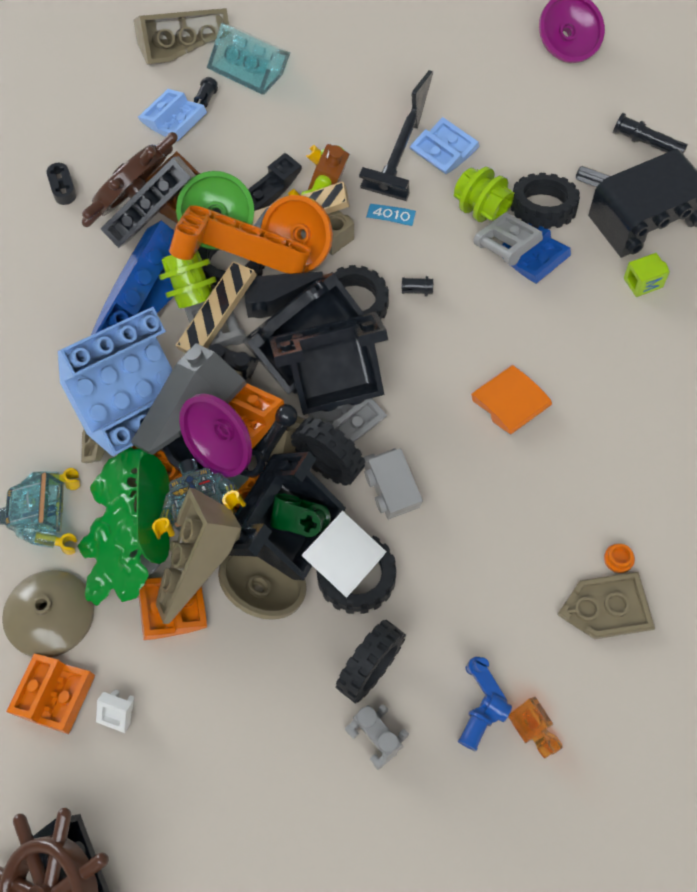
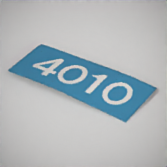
M370 204L366 218L413 226L416 211Z

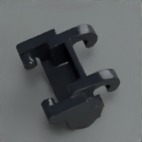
M213 344L209 347L210 350L219 355L234 370L243 372L242 378L244 380H247V378L251 379L259 362L257 358L249 356L245 352L237 353L224 348L221 344Z

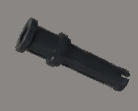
M626 113L620 115L613 130L614 134H623L631 138V141L634 143L641 141L664 152L679 149L684 154L688 146L686 143L647 127L642 120L638 122L626 117Z

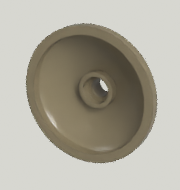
M227 556L219 565L218 578L224 594L237 608L251 616L269 620L282 619L296 612L305 599L307 590L306 580H293L258 557Z
M60 570L42 571L20 582L9 595L2 615L3 629L10 643L25 655L33 657L35 653L50 658L62 655L77 646L88 633L94 617V604L92 601L88 602L85 598L86 585L75 575ZM42 603H47V607L44 610H38Z

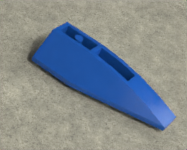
M162 220L145 230L114 284L91 335L151 307H154L156 313H158L174 297L167 298L165 295L166 292L174 290L170 278L163 280L159 278L160 274L165 273L162 259L171 255L169 249L174 230Z

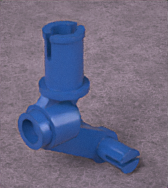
M473 657L465 667L466 672L473 675L485 694L480 707L469 711L470 719L458 740V743L472 751H477L487 726H491L492 723L498 720L505 722L512 709V705L508 704L506 697L487 668L489 667V661L484 657Z

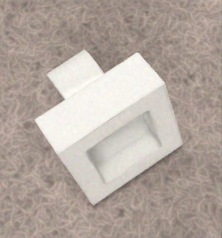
M114 690L111 694L103 692L97 700L96 722L125 733L131 724L134 696L130 695L128 700L119 698L118 690Z

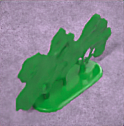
M129 447L117 454V456L108 459L101 473L91 484L90 491L94 500L104 505L106 511L103 516L94 520L90 526V533L84 536L77 546L85 559L95 558L97 560L91 573L87 576L85 588L86 600L88 602L92 601L96 606L107 598L111 589L115 590L121 602L138 598L139 589L144 586L149 577L147 568L141 563V555L143 554L147 560L155 564L165 562L169 555L170 537L168 533L164 532L160 537L161 539L158 540L152 529V524L157 519L164 518L166 511H170V483L167 470L161 460L155 455L147 454L139 448L133 449ZM137 468V473H132V469ZM129 477L137 479L135 481L137 487H131L127 484ZM136 490L137 492L135 493V495L133 497H130L132 491ZM136 497H137V512H135V510H134V501H135ZM137 550V554L134 557H130L131 552Z

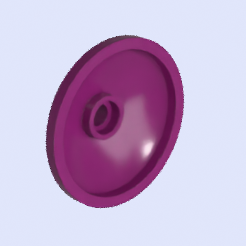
M550 0L541 12L539 33L545 48L554 57L564 62L578 63L589 59L599 50L604 39L605 25L600 10L591 0ZM563 31L567 32L568 37L564 35Z
M197 394L183 404L179 416L180 430L185 444L194 458L207 470L222 477H234L243 472L251 461L252 443L247 426L238 412L224 400L209 394Z

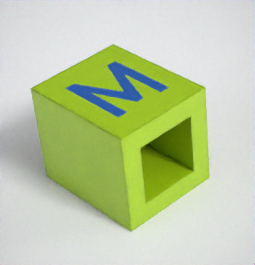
M656 252L629 262L624 280L635 297H639L663 288L670 271L666 262L662 261Z

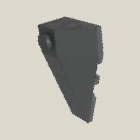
M195 343L176 363L131 443L147 454H155L181 436L179 416L183 404L188 399L197 394H209L229 403L247 384L246 381L214 351Z

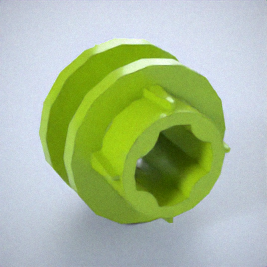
M487 166L480 170L472 167L468 168L460 176L454 188L453 196L459 200L460 210L464 213L473 211V218L477 222H483L487 219L494 221L505 212L507 213L515 194L508 189V179L500 175L494 178V170Z
M198 250L191 260L178 259L173 255L162 259L165 273L160 274L159 278L160 280L170 278L174 289L165 293L167 298L174 296L180 309L207 300L212 293L210 284L217 282L215 276L206 279L202 266L211 264L209 259L202 261Z

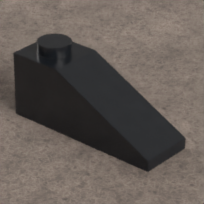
M323 271L256 276L245 292L248 318H264L274 315L317 279L322 277Z

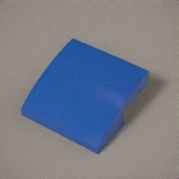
M541 226L536 229L542 231L543 240L520 256L517 264L511 266L535 284L571 256L570 247L552 239L550 230L544 229ZM505 242L502 244V246L508 249L512 247Z

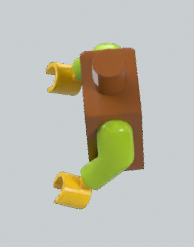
M327 144L322 151L315 145H312L309 148L312 152L306 155V157L317 166L308 190L302 191L301 195L339 183L350 154L338 145ZM295 189L288 192V195H300Z

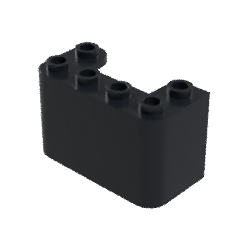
M676 149L604 179L596 187L588 216L620 258L629 254L634 255L644 247L648 232L658 228H665L669 223L678 219H685L684 222L688 227H697V169L679 149Z

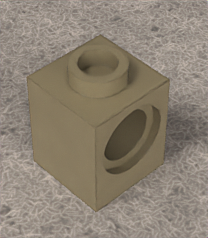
M339 210L328 215L333 232L332 245L329 251L331 255H334L354 240V222L348 215H344Z

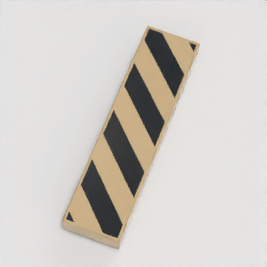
M343 181L302 195L318 202L327 214L350 207L347 188ZM270 206L254 211L253 226L261 228L264 215Z
M234 261L231 263L176 343L178 350L186 353L195 343L205 348L209 347L257 276L254 270Z

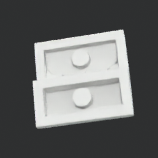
M342 511L302 556L347 598L384 556L386 551Z

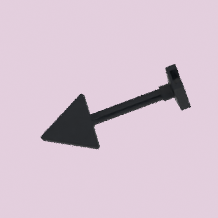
M428 70L413 89L411 94V112L406 117L389 161L384 166L382 172L362 167L359 178L363 179L360 185L361 189L407 202L410 194L409 180L397 177L396 169L413 128L418 129L433 71Z

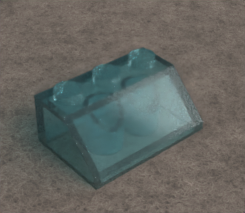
M221 23L207 68L264 95L283 75L291 52L237 27Z

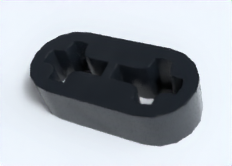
M64 163L51 164L47 168L46 174L54 199L58 204L68 205L76 199V191L69 169ZM57 174H61L62 178L57 179ZM65 188L66 193L62 194L61 189Z

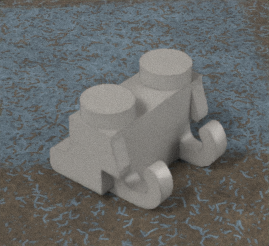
M384 704L378 708L377 712L369 705L360 709L353 717V721L345 728V731L354 739L359 735L356 729L361 727L379 749L382 756L379 758L374 754L370 758L377 770L397 755V752L403 748L401 743L409 735L403 729L396 737L381 721L380 718L388 711Z

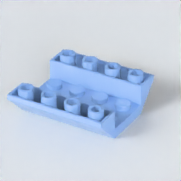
M154 307L58 351L60 384L86 434L111 456H115L133 446L131 441L172 372V368L156 336L166 331Z

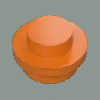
M614 544L606 550L604 561L611 571L625 573L633 567L635 556L627 545Z

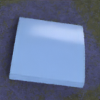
M167 89L138 118L147 127L164 137L170 132L176 133L178 141L207 111L204 105L187 101L183 92Z
M444 117L430 131L425 129L410 145L412 151L445 174L457 168L479 148L477 140Z

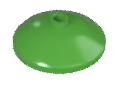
M208 171L198 174L184 185L178 196L176 205L178 221L189 206L196 205L212 211L218 209L223 215L250 225L253 223L254 203L251 194L238 178L229 173ZM204 243L200 245V247L206 249L220 250Z

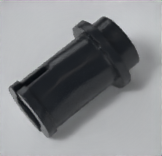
M206 77L201 80V87L194 97V103H198L199 99H201L199 104L204 105L205 108L208 106L212 95L218 91V83L214 78Z
M426 276V278L402 277V294H425V297H428V294H433L434 279H430L429 276Z

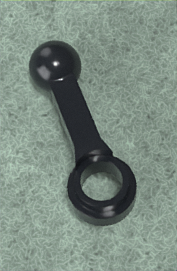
M283 404L277 409L275 422L255 449L252 448V456H255L257 459L256 467L252 471H249L247 467L240 475L254 478L261 474L264 470L265 462L268 463L270 454L288 427L294 425L297 420V411L293 406Z

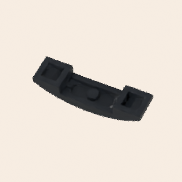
M287 153L282 154L267 166L268 174L248 189L253 199L254 211L268 207L288 189L302 170V165ZM218 209L213 210V211L218 212V213L221 214V211H220V210H218Z

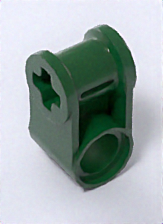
M282 493L275 495L270 525L273 528L290 531L305 537H313L329 526L331 514L322 504L303 500L290 494Z

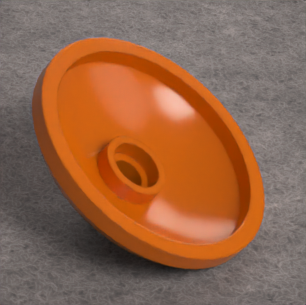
M289 195L274 202L266 211L261 229L300 242L311 249L304 273L316 269L323 263L331 249L333 232L328 214L318 202L302 195ZM302 230H305L306 232L305 238H302L301 236Z

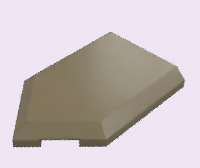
M639 572L580 580L557 614L593 639L655 630Z

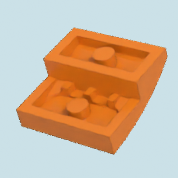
M513 365L471 394L473 402L491 414L492 422L510 435L552 405L551 399L544 391Z
M246 384L228 404L238 412L245 422L251 437L252 448L275 422L276 411L284 404V400L250 384Z
M162 578L147 579L144 586L139 589L138 598L143 641L186 634L207 628L202 586L169 624H163L156 607Z
M34 653L6 712L69 735L95 675L88 670L66 665L58 659Z

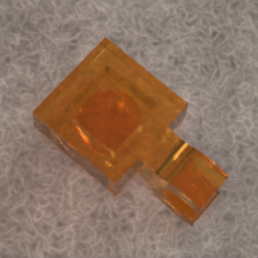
M536 697L528 699L509 714L508 718L523 741L528 743L533 740L543 758H547L551 754L554 755L563 748L560 740L547 730L553 725V722Z

